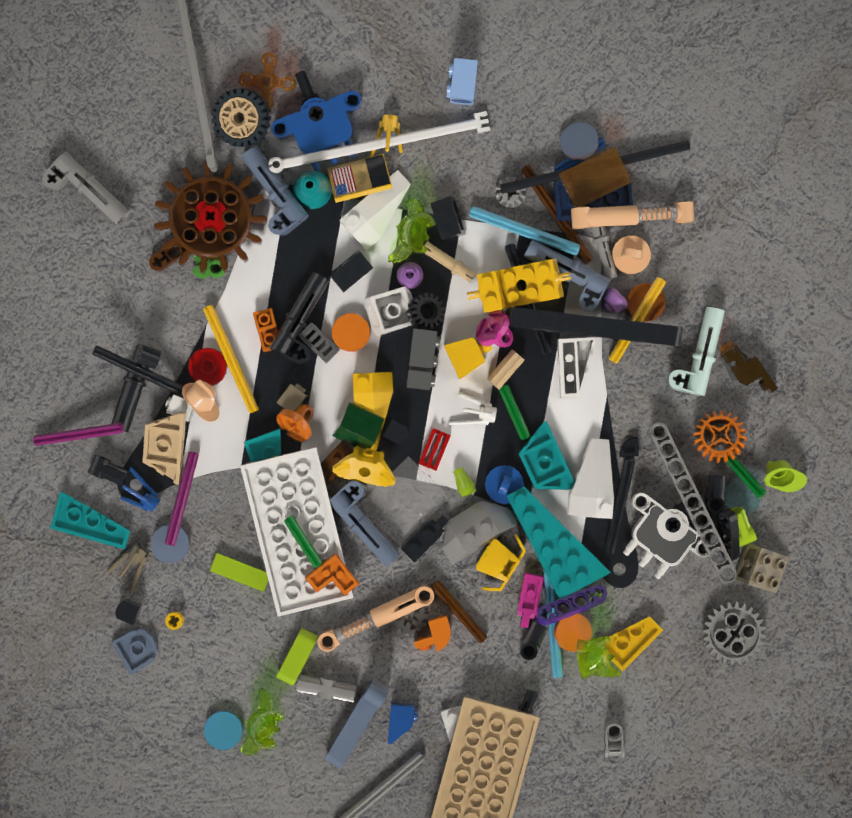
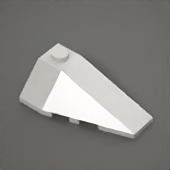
M398 170L390 176L392 189L369 194L339 220L366 251L382 237L411 185Z

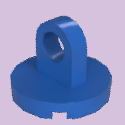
M507 465L497 466L492 469L485 481V488L489 497L501 504L509 503L506 495L524 487L523 477L519 471Z

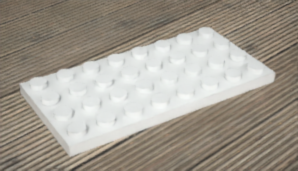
M317 447L240 465L277 616L353 598L352 590L344 596L333 581L318 593L305 579V576L315 568L284 522L288 516H294L321 558L322 563L336 553L345 564Z

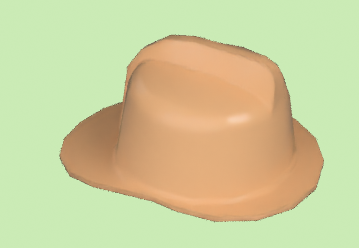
M201 380L185 384L182 388V395L186 402L203 420L207 422L216 421L220 411L215 401L214 388L209 383Z

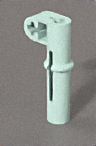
M706 307L696 351L692 353L693 363L691 372L684 370L673 371L669 376V385L672 389L705 396L712 364L716 362L714 356L725 314L724 310ZM713 329L704 363L703 371L699 370L708 335V330ZM680 375L681 379L685 380V376L689 375L687 389H683V382L676 385V381L673 378H677Z

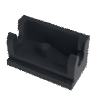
M449 196L430 203L441 240H450L466 235L455 197Z
M357 250L328 275L344 293L372 270L373 267L363 254Z

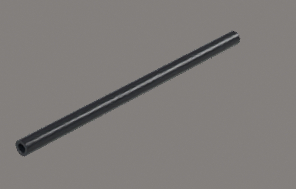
M687 140L500 184L501 193L504 194L690 150V143Z

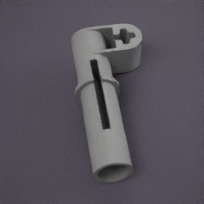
M67 152L62 153L42 176L44 185L55 191L61 190L70 181L78 189L79 194H84L116 225L121 224L130 214V210L96 180V175H91ZM57 169L64 175L63 178H60L59 175L55 173ZM53 176L56 177V183H53L51 179ZM81 176L86 182H88V183H89L102 197H104L109 203L106 204L105 202H103V201H102L88 186H86L78 177Z

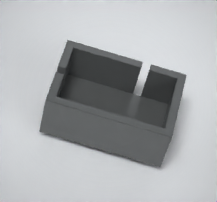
M413 329L407 388L430 390L431 387H435L436 375H432L433 367L437 368L438 355H434L435 348H439L440 336H437V331Z

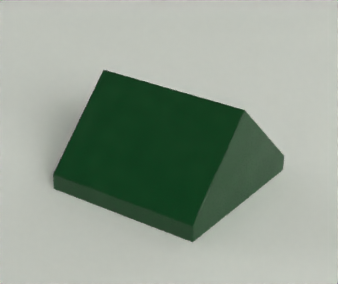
M349 402L332 436L354 447L371 448L376 442L384 418Z

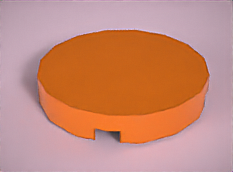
M639 284L629 292L626 301L628 302V312L632 317L652 284ZM662 291L643 322L655 320L662 314L665 308V298Z
M347 313L340 316L334 322L332 338L340 349L347 352H356L368 343L370 327L362 316L355 313Z
M575 614L556 622L553 634L559 647L566 651L577 652L583 650L589 644L592 637V628L586 617L581 614Z

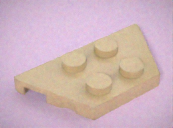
M180 412L145 425L143 463L155 468L161 475L165 474L174 480L173 483L177 485L180 484L182 476L186 412Z

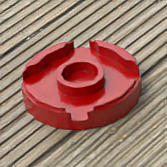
M203 348L196 351L190 358L188 369L190 376L195 382L201 380L213 386L224 379L228 366L221 352L213 348Z

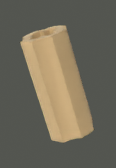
M511 350L489 375L487 380L500 389L523 363L524 359L514 350Z

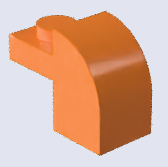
M447 614L428 619L432 635L415 639L414 645L416 649L420 648L421 651L431 649V645L435 644L436 651H440L448 644L451 628Z

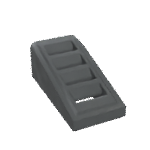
M312 322L298 335L326 364L340 351ZM314 329L316 332L308 340L306 336ZM320 335L322 338L313 345L312 342ZM326 341L327 344L319 351L317 348ZM331 346L333 349L324 356L323 353Z

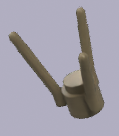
M134 544L107 570V573H110L128 557L129 561L118 575L119 578H122L132 563L137 565L140 562L129 591L130 594L133 593L143 565L147 560L145 557L147 552Z

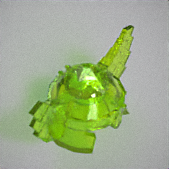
M408 198L406 202L408 215L396 226L399 243L388 257V262L392 261L393 264L396 262L400 263L404 259L406 260L412 251L417 253L427 252L426 247L423 245L424 240H429V236L426 235V226L430 228L436 225V223L428 213H424V205L415 198Z
M608 636L593 637L587 641L578 639L577 658L582 680L591 676H602L605 678L620 677L621 671L609 665L610 661L614 659V655L605 647L610 641Z
M260 688L258 692V710L254 711L246 720L248 740L241 748V752H244V755L252 756L257 754L260 749L269 750L277 746L272 737L276 732H280L278 721L284 720L285 717L280 712L273 711V699H271L267 689Z

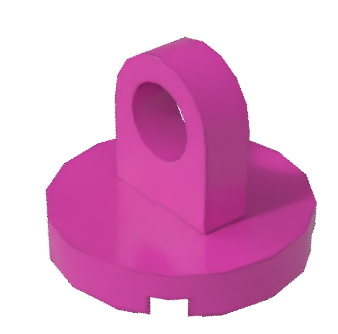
M500 310L489 313L488 315L490 316L487 319H482L476 329L477 341L483 346L493 344L498 347L510 346L513 341V334L508 328L510 323L509 317Z

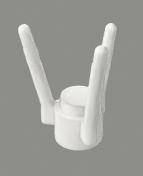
M459 393V396L484 406L480 410L463 408L465 412L479 414L481 420L449 421V425H488L489 422L494 423L496 407H492V404L485 403L464 393Z

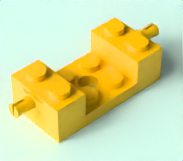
M557 258L477 274L478 290L467 292V296L475 294L474 296H469L468 300L480 298L484 313L562 298L564 293L561 281L571 280V276L563 277L571 275L570 271L559 273ZM519 280H524L527 283V288L524 291L519 290L517 287Z

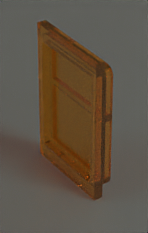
M616 147L559 173L566 192L575 208L584 206L632 182Z

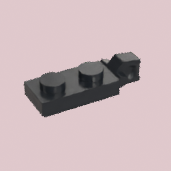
M443 515L436 522L431 519L401 550L415 563L442 536L444 532L442 527L448 520Z

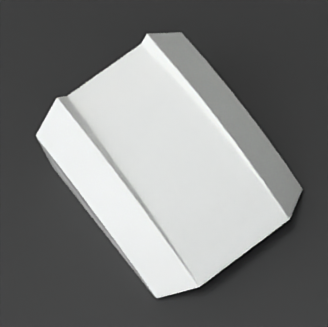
M406 286L365 299V309L372 331L376 336L412 325L411 322L413 320H408L410 313H407V310L410 308L407 306L411 303L413 297Z

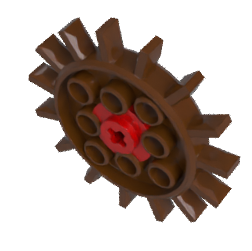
M205 161V176L193 179L190 170L187 167L182 168L183 175L188 183L181 189L177 188L173 183L166 181V188L174 193L175 197L171 204L156 201L155 207L160 210L169 211V221L157 222L154 224L155 230H172L174 237L166 241L162 248L164 251H167L176 244H179L185 250L178 261L180 266L183 267L189 257L194 255L201 258L199 265L200 273L205 274L208 259L219 258L220 266L223 272L226 273L228 272V263L225 256L236 252L245 263L248 261L246 252L240 248L246 239L254 244H262V239L259 236L250 233L251 224H265L268 219L266 216H253L251 214L250 207L264 201L263 194L247 199L243 190L250 185L252 181L250 176L245 177L239 185H235L229 181L232 174V165L228 164L226 166L223 177L220 178L211 176V170L207 165V161ZM190 193L197 195V199L193 202L186 199ZM209 194H214L217 196L215 202L210 203L206 200V197ZM228 195L236 196L234 203H228L225 199ZM189 212H194L196 218L193 221H188L186 215ZM227 214H234L236 218L233 222L229 223L225 221V216ZM207 215H214V220H208ZM188 231H193L196 234L193 240L185 238V234ZM207 232L215 234V238L212 241L205 240L204 236ZM233 233L235 235L234 240L231 242L225 241V234Z

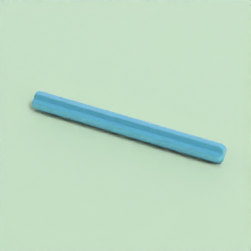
M475 206L470 210L469 216L573 255H577L580 245Z
M543 570L546 604L556 601V593ZM555 622L548 625L552 676L553 678L563 677L561 647L557 644L553 634Z

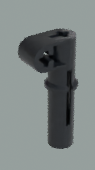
M312 272L291 311L285 314L286 319L269 347L272 351L293 363L304 364L310 358L309 348L296 339L302 328L307 326L306 321L329 283L326 278ZM294 343L295 346L293 350L300 351L302 357H297L298 355L296 353H290L289 356L287 355Z
M137 343L131 361L147 369H155L159 363L161 351ZM130 372L127 373V376L123 377L125 382L111 424L122 423L124 431L128 433L143 386L146 387L147 385L145 379Z

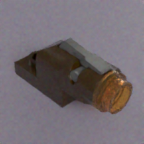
M731 340L718 348L721 360L732 381H739V383L748 386L759 378L758 384L764 392L772 393L778 389L756 356L747 360V356Z

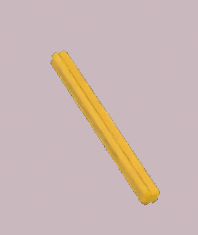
M208 305L203 308V311L249 413H253L259 409L217 313L213 305Z

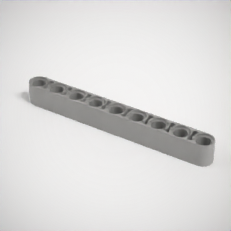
M660 422L655 423L650 430L654 444L719 579L724 583H731L736 578V569L667 426ZM656 428H663L665 434L662 437L655 436L654 430ZM663 446H672L673 452L669 455L662 452ZM675 462L680 463L682 466L681 471L673 472L670 468L671 464ZM680 481H689L690 488L682 490L679 487ZM696 498L699 501V505L696 508L689 507L688 499ZM699 515H704L707 518V523L703 526L696 523V518ZM707 533L715 535L716 541L709 544L705 541L704 537ZM714 552H723L724 560L720 562L714 560ZM724 569L732 570L733 577L727 580L722 577Z

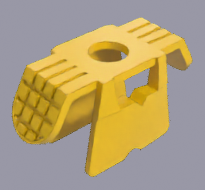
M517 534L514 536L522 549L518 557L497 538L493 539L476 564V569L502 580V583L499 587L482 586V590L502 591L520 563L526 550Z

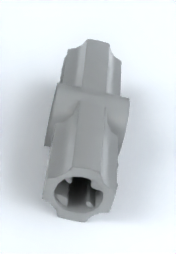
M300 674L296 691L314 694L323 699H340L354 702L357 685L339 682L330 677L318 678Z

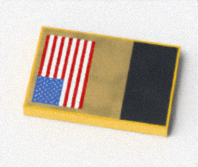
M384 154L327 168L336 203L392 189Z

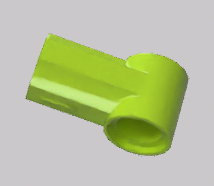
M732 508L738 518L740 547L756 541V534L751 524H749L744 508Z

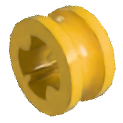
M176 611L168 614L165 619L166 626L172 630L180 628L184 624V616ZM173 615L175 618H179L177 626H174L175 623H170Z

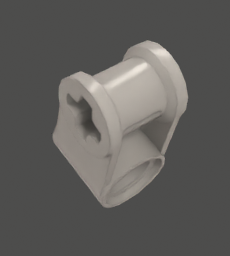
M609 720L604 726V757L621 756V758H624L623 728L619 721ZM617 726L619 730L617 733L611 734L609 733L610 727Z

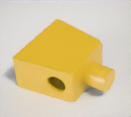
M474 337L444 345L459 380L485 363L483 354L493 350L491 345L483 346L480 343L477 344Z

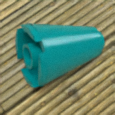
M314 170L300 174L293 186L295 198L301 206L308 209L321 208L328 202L332 193V186L328 177L322 172ZM313 184L312 188H307L309 185Z

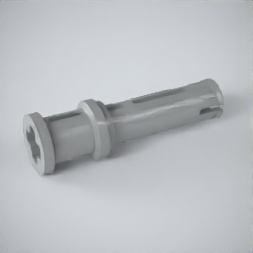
M591 227L594 238L592 242L594 245H597L605 277L609 279L618 277L608 245L610 237L606 234L605 227Z

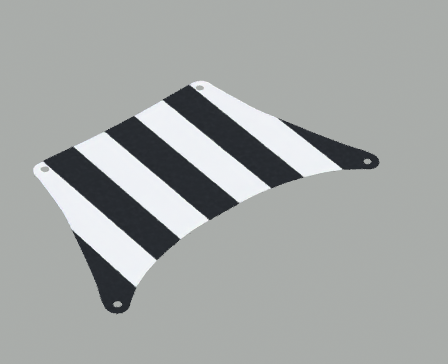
M289 184V190L293 194L294 185ZM263 188L258 195L263 194L264 201L255 205L253 216H266L268 220L265 224L252 223L250 233L262 239V244L258 245L250 240H245L241 249L246 252L248 261L245 263L237 256L226 288L215 308L259 409L253 413L248 412L231 371L227 367V374L224 379L217 385L212 386L215 391V401L220 411L218 419L213 422H207L194 411L191 420L185 423L182 475L189 451L199 454L193 478L213 472L240 468V465L251 463L244 441L280 429L281 455L317 447L321 464L341 442V440L333 437L332 434L348 403L354 404L353 374L392 372L393 394L377 451H383L384 461L394 476L443 485L457 490L453 471L463 467L476 485V492L472 493V495L514 511L510 503L501 504L492 500L485 488L486 477L492 469L502 465L511 466L519 471L523 477L524 487L611 572L603 577L606 582L616 588L629 586L637 577L638 559L636 548L628 556L623 553L632 539L626 508L615 553H606L604 549L611 519L567 515L570 490L535 489L519 456L522 448L542 423L547 421L571 475L576 482L575 477L583 464L582 459L590 438L609 440L615 505L620 475L603 368L602 338L597 337L581 397L560 398L557 340L588 338L592 336L545 331L552 351L543 355L532 329L508 327L513 334L512 344L508 347L491 345L493 350L483 354L486 362L460 380L444 348L446 344L472 337L479 344L478 338L475 335L476 329L481 320L487 319L490 316L488 314L491 312L484 313L480 298L468 300L469 296H474L475 294L467 296V292L478 290L477 274L511 268L505 251V246L508 244H515L522 265L534 263L524 257L532 239L488 223L462 220L466 235L450 240H441L434 215L397 208L382 237L366 251L339 221L362 200L349 199L336 203L334 194H331L328 202L321 208L308 209L303 207L309 215L308 218L287 235L280 236L273 234L268 226L269 220L280 209L271 203V200L268 198L269 194ZM283 215L282 217L285 219L283 223L291 225L286 216ZM278 222L279 226H278L277 228H278V229H282V226H281V225H282L283 223H282V222ZM541 230L568 240L562 232ZM578 235L593 257V260L586 265L576 255L540 243L574 261L579 260L580 264L601 274L602 263L597 245H594L592 242L593 238ZM427 241L455 260L462 261L464 266L476 272L471 283H468V281L457 274H452L450 269L421 252ZM359 250L372 265L373 269L343 293L328 274ZM546 256L545 259H546V260H550V259H552V258ZM557 261L558 266L585 279L586 275ZM407 262L418 264L423 271V280L420 285L408 289L412 297L415 298L424 293L434 294L433 297H439L438 302L442 300L443 304L440 306L445 307V310L442 311V313H445V316L441 318L443 321L438 326L428 329L430 331H437V336H440L439 348H435L434 354L438 355L437 368L433 367L432 375H436L435 387H431L430 390L407 388L413 329H417L415 328L416 324L376 336L372 331L365 309V299L403 287L397 280V271L402 264ZM312 272H315L326 278L329 283L306 321L307 326L312 322L333 343L332 327L334 322L342 315L347 313L360 315L368 322L370 327L369 341L362 349L356 352H347L340 349L327 364L298 336L296 340L309 348L310 358L304 364H296L272 350L263 352L253 313L272 308L279 331L286 319L285 314L291 311ZM561 281L564 297L535 303L537 310L601 317V300L594 310H583L579 305V298L584 287L572 281ZM586 289L585 292L590 295L588 298L584 297L583 300L586 302V306H589V304L593 305L592 298L599 299L600 295ZM427 305L421 306V315L429 319L432 314L431 309ZM520 305V306H515V307H516V308H525V305ZM509 308L500 310L507 316L509 315ZM209 322L176 381L183 386L188 383H195L190 376L188 366L190 358L196 351L203 348H213L222 353ZM313 329L306 338L309 340L316 331ZM318 335L312 344L315 345L322 337ZM324 341L317 349L320 351L327 342ZM294 343L287 355L289 356L290 353H296L298 355L297 357H302L300 351L293 350L295 346ZM330 346L323 355L326 356L333 348ZM511 350L520 355L524 361L504 385L509 386L530 433V437L521 440L499 389L487 380L489 375ZM290 384L294 386L299 384L306 390L304 393L307 397L302 404L311 406L314 411L313 417L308 423L312 435L305 442L295 441L287 435L288 431L286 429L282 430L277 423V415L284 409L277 401ZM170 392L154 421L171 416V414L166 413L168 408L165 405L169 397L177 394ZM459 393H464L485 403H490L492 407H496L494 423L489 422L488 425H449V421L481 420L479 414L465 412L463 408L480 410L484 406L459 396ZM392 419L408 427V436L400 444L383 436ZM433 428L451 435L437 471L419 464ZM435 433L430 444V447L428 449V452L426 454V457L424 459V462L426 463L429 460V457L439 435L437 433ZM442 436L431 465L433 466L446 437ZM143 438L123 467L129 471V476L124 485L130 488V482L133 479H137L129 470L132 467L155 492L159 493L175 485V483H173L174 480L165 474L161 475L155 468L143 463ZM118 485V491L121 496L139 503L141 502L139 498ZM143 485L141 490L136 491L142 496H145L146 493L150 494ZM617 563H621L626 567V571L622 576H617L613 572V567Z

